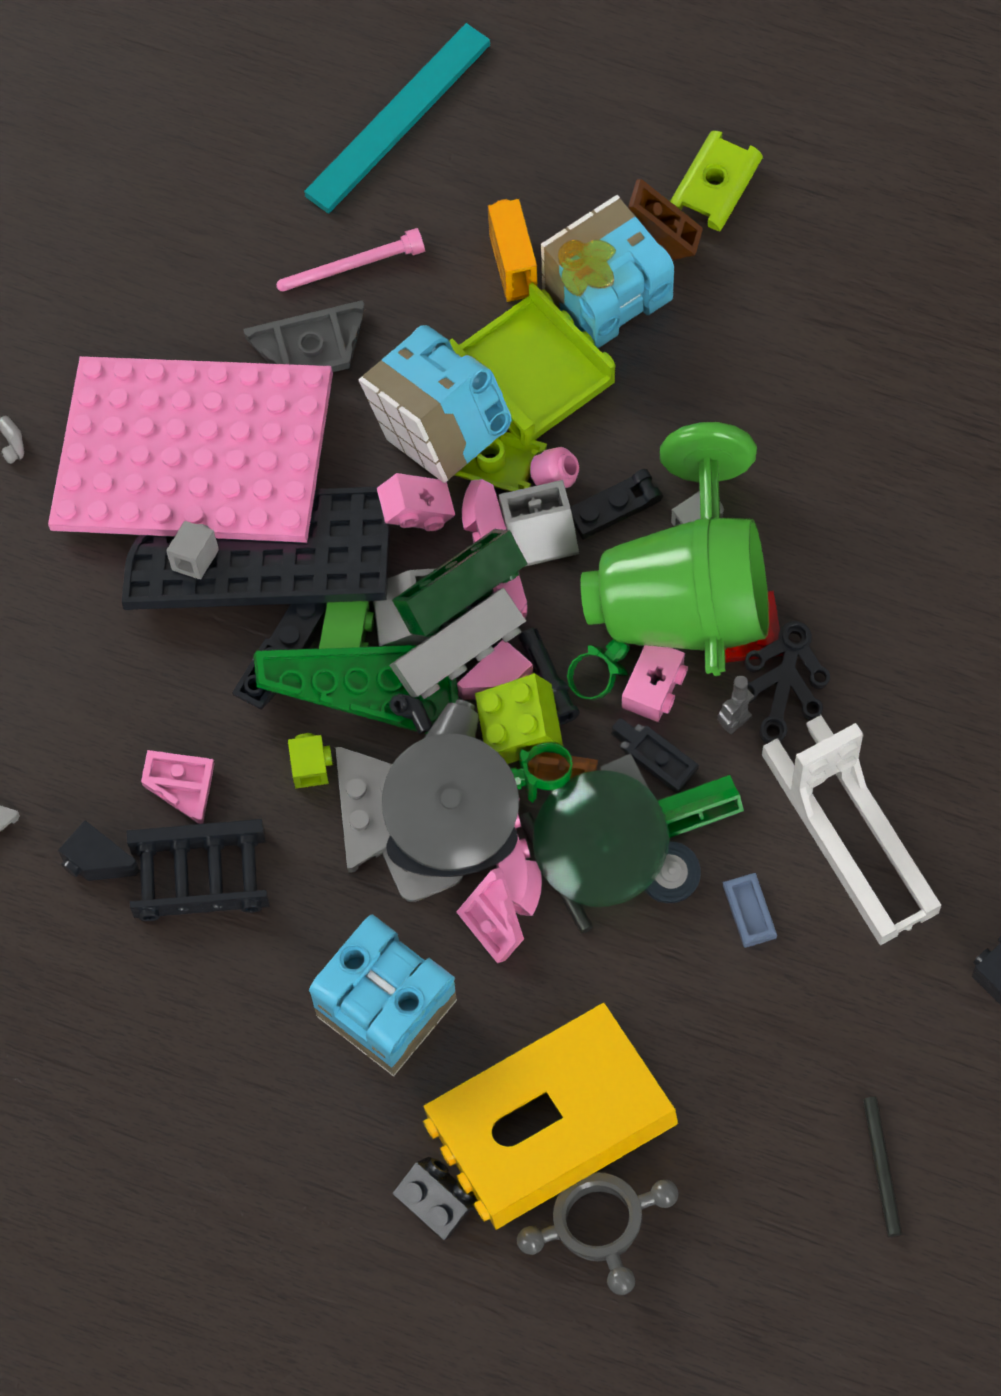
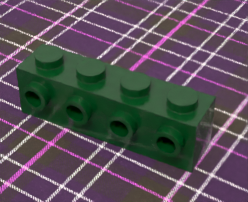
M493 529L396 596L392 601L410 634L429 637L438 633L443 628L442 624L450 618L455 619L468 611L467 606L474 601H481L494 593V587L500 583H507L515 579L519 575L518 571L528 563L510 530Z

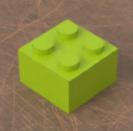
M534 673L475 693L483 742L497 751L507 764L520 760L522 749L529 752L534 746L549 742L563 746L552 684Z

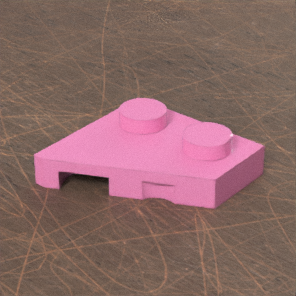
M147 750L141 782L146 789L195 822L203 824L215 763L213 759Z
M500 867L493 869L456 913L498 964L506 961L524 940L503 871Z

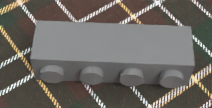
M504 588L499 589L389 666L411 697L415 698L421 695L425 699L440 689L439 681L447 676L450 680H453L467 670L465 663L475 657L477 661H480L494 651L491 645L502 638L506 643L522 631L518 626L526 622L506 590Z

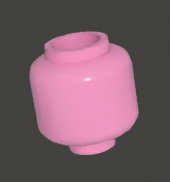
M556 447L538 452L533 457L530 467L531 478L536 486L563 480L565 488H569L575 483L579 473L577 458L564 447Z

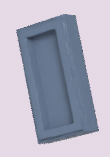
M756 873L723 882V888L744 948L776 939L777 933Z

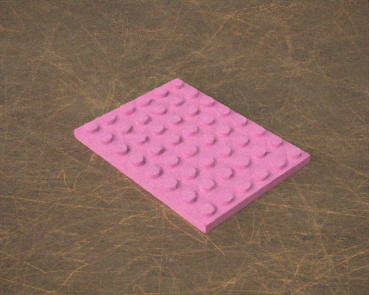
M80 356L48 526L50 530L175 536L183 522L187 521L208 526L214 530L215 537L218 539L307 543L333 376L331 366Z

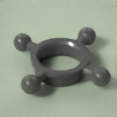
M593 1173L558 1195L553 1210L554 1225L543 1229L535 1226L523 1228L517 1235V1245L523 1253L533 1255L540 1252L546 1242L556 1239L561 1240L570 1251L581 1258L590 1261H607L610 1269L607 1277L609 1289L617 1295H626L633 1290L636 1279L634 1273L629 1268L623 1266L620 1255L631 1246L639 1233L642 1223V1210L652 1205H657L661 1208L673 1206L678 1200V1188L672 1181L663 1179L657 1181L652 1186L651 1191L637 1196L632 1187L621 1178L607 1173ZM593 1192H606L618 1197L629 1211V1222L625 1232L616 1241L603 1246H591L580 1242L571 1234L567 1226V1217L573 1204L582 1196Z

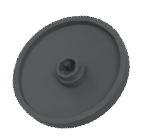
M461 734L434 735L408 747L391 766L382 792V814L387 831L395 844L415 862L442 871L468 869L494 856L510 837L519 809L517 784L506 761L491 746L476 738Z

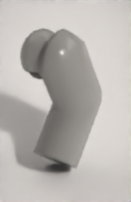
M3 416L0 418V431L7 439L9 446L4 447L1 453L7 463L11 464L17 459L21 460L25 452L21 431L9 416Z

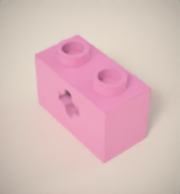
M396 473L377 488L384 520L387 524L400 525L402 528L416 527L423 528L426 531H436L441 529L444 523L455 516L447 482L443 483L439 479Z
M645 645L622 694V708L659 722L663 712L668 714L675 700V695L672 694L675 685H681L686 676L688 666L684 665L685 653L673 648ZM657 678L662 680L658 681L656 685L651 684L654 683Z

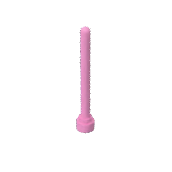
M418 228L405 231L406 235L400 236L401 240L280 279L277 282V288L280 291H287L403 252L406 255L412 253L413 256L425 252V247Z

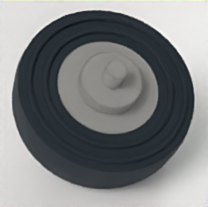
M662 842L653 846L645 853L639 866V879L643 889L651 898L662 903H677L685 900L696 890L701 877V868L696 855L687 846L678 842Z

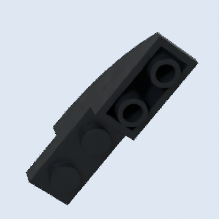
M327 603L291 604L270 639L265 638L258 651L309 649L314 642L313 635L325 617ZM254 658L232 692L233 696L261 710L277 694L276 692L257 687Z

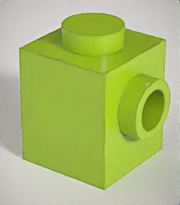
M312 733L300 734L295 739H289L288 745L295 789L329 784L326 766L333 765L330 745L323 746L322 736H315Z

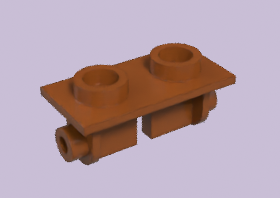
M543 752L535 755L529 761L528 771L538 779L555 781L562 778L569 771L570 765L560 754ZM571 756L572 775L570 780L561 788L593 792L598 760Z

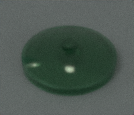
M606 770L579 774L570 778L563 787L554 790L542 805L536 818L533 832L534 855L545 879L566 898L583 905L596 907L620 904L644 891L654 881L663 867L669 846L668 822L663 808L656 797L638 780L623 773Z

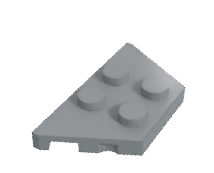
M335 747L348 873L358 870V866L374 856L377 858L386 851V844L390 834L387 831L382 814V792L386 776L393 764L342 747Z

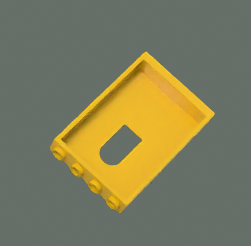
M605 1003L598 1005L423 1106L427 1115V1119L423 1123L432 1139L439 1137L444 1145L440 1148L444 1159L449 1166L456 1164L461 1172L457 1175V1178L466 1194L474 1193L478 1200L474 1203L478 1214L484 1222L490 1219L496 1230L678 1124L675 1108ZM547 1092L563 1117L562 1119L515 1146H502L493 1139L492 1129L500 1118Z

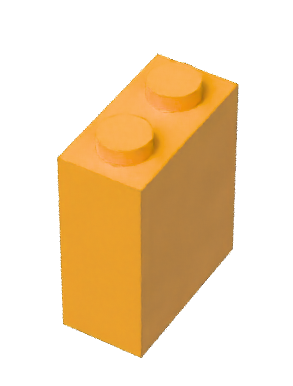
M504 199L488 205L489 236L506 301L510 302L528 297L530 283L533 282L537 286V264L519 199L511 201Z

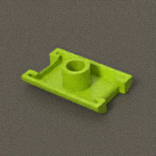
M711 131L670 202L680 210H682L683 206H686L708 216V227L721 232L763 158L761 152L751 145L748 150L723 140L722 132ZM718 181L720 184L712 185L709 182Z
M505 432L454 476L471 481L483 479L493 484L494 488L508 492L531 487V483L528 480L531 475L532 459L538 452L546 450L547 444L532 440L528 446L524 447L514 434ZM487 454L497 455L493 458L484 457Z

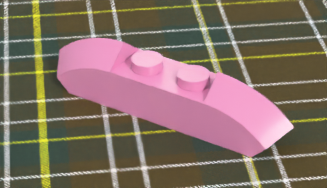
M483 479L470 482L462 505L463 528L466 531L474 532L472 533L474 543L493 529L506 530L494 485ZM519 575L515 579L507 583H500L493 588L494 592L504 588L523 617L527 616V600Z
M517 815L515 829L521 827L519 815ZM518 837L516 847L512 853L496 866L497 868L500 867L503 871L515 912L520 915L533 916L541 894V869L539 862L525 860L530 858L528 845L525 838L519 840Z

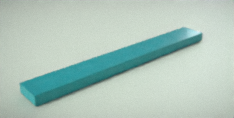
M466 23L304 191L305 197L329 214L490 46V39Z

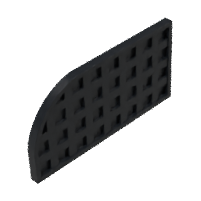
M378 487L315 489L307 543L216 538L219 550L201 580L171 569L166 550L175 536L139 535L134 541L125 562L122 592L123 609L138 610L387 600L391 524L385 523L377 492Z

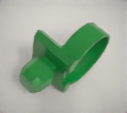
M611 640L605 646L607 650L588 645V653L579 655L568 668L567 680L574 694L581 698L596 700L610 693L615 685L616 675L628 676L627 670L618 660H623L630 648L629 644ZM591 655L599 656L608 664L610 672L609 683L606 689L599 695L586 697L575 687L573 680L574 669L583 658Z
M552 742L536 745L529 752L522 749L520 752V769L516 767L511 768L518 790L521 789V786H524L528 800L533 803L537 798V788L556 790L563 787L572 775V757L568 750ZM542 752H554L563 756L569 763L570 768L562 778L555 781H544L530 774L528 764L535 755Z

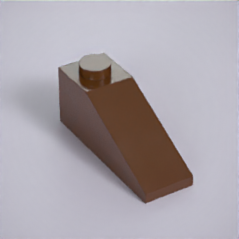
M637 179L628 206L630 211L656 242L667 251L672 260L694 256L703 227L644 180Z

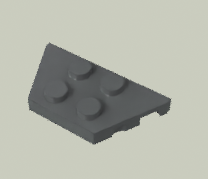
M361 300L243 329L245 339L269 364L331 366L333 372L348 369L351 367L365 311L364 302Z

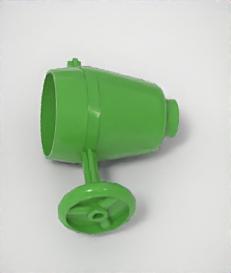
M699 422L683 426L667 436L660 445V462L669 473L683 480L699 483L701 519L677 525L607 549L600 558L599 570L582 572L581 599L584 616L588 625L605 623L607 632L617 642L705 650V671L707 674L713 673L714 676L721 675L720 672H726L725 650L727 648L765 639L768 636L769 604L762 546L754 519L720 518L719 482L735 478L746 472L756 460L757 445L748 432L735 425L720 422Z

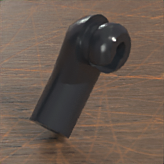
M397 694L391 698L389 706L392 712L412 720L419 735L431 729L433 725L421 700L405 694Z

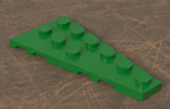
M418 645L256 651L254 654L256 684L258 688L417 732L412 720L398 716L390 709L389 702L392 697L397 694L410 695L389 665ZM447 676L439 681L440 689L425 699L421 695L415 697L423 703L432 725L448 703H455L458 699L456 678L450 680Z

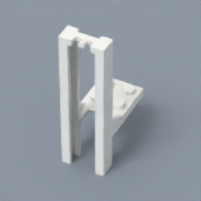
M822 715L806 724L816 744L797 754L795 765L778 738L763 746L762 756L876 940L882 945L897 937L899 932L911 930L912 926L919 921L922 923L939 914L941 904L866 787L858 759L863 738L862 731L855 723L833 734ZM834 774L838 777L921 909L919 912L895 925L812 794L813 787L823 783Z

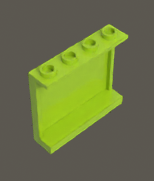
M533 282L529 284L528 297L463 343L458 345L453 338L449 340L456 354L461 357L472 356L493 372L511 414L512 420L508 430L520 440L524 447L615 383L616 366L611 356L606 352L602 353L595 346L592 337L586 331L581 332L574 325L572 317L565 310L560 311L550 294L544 289L540 290Z

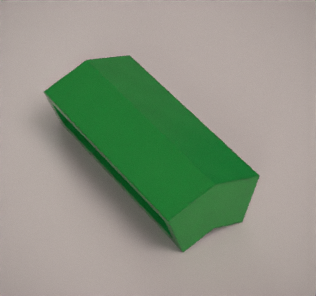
M730 775L651 803L652 814L664 839L744 811L740 794Z

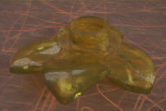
M569 240L564 243L558 251V261L563 268L562 282L567 290L573 295L580 297L585 292L587 286L597 289L611 287L614 284V275L607 261L614 256L616 249L602 240H593L585 244L579 240ZM571 255H578L580 259L571 260L569 257Z

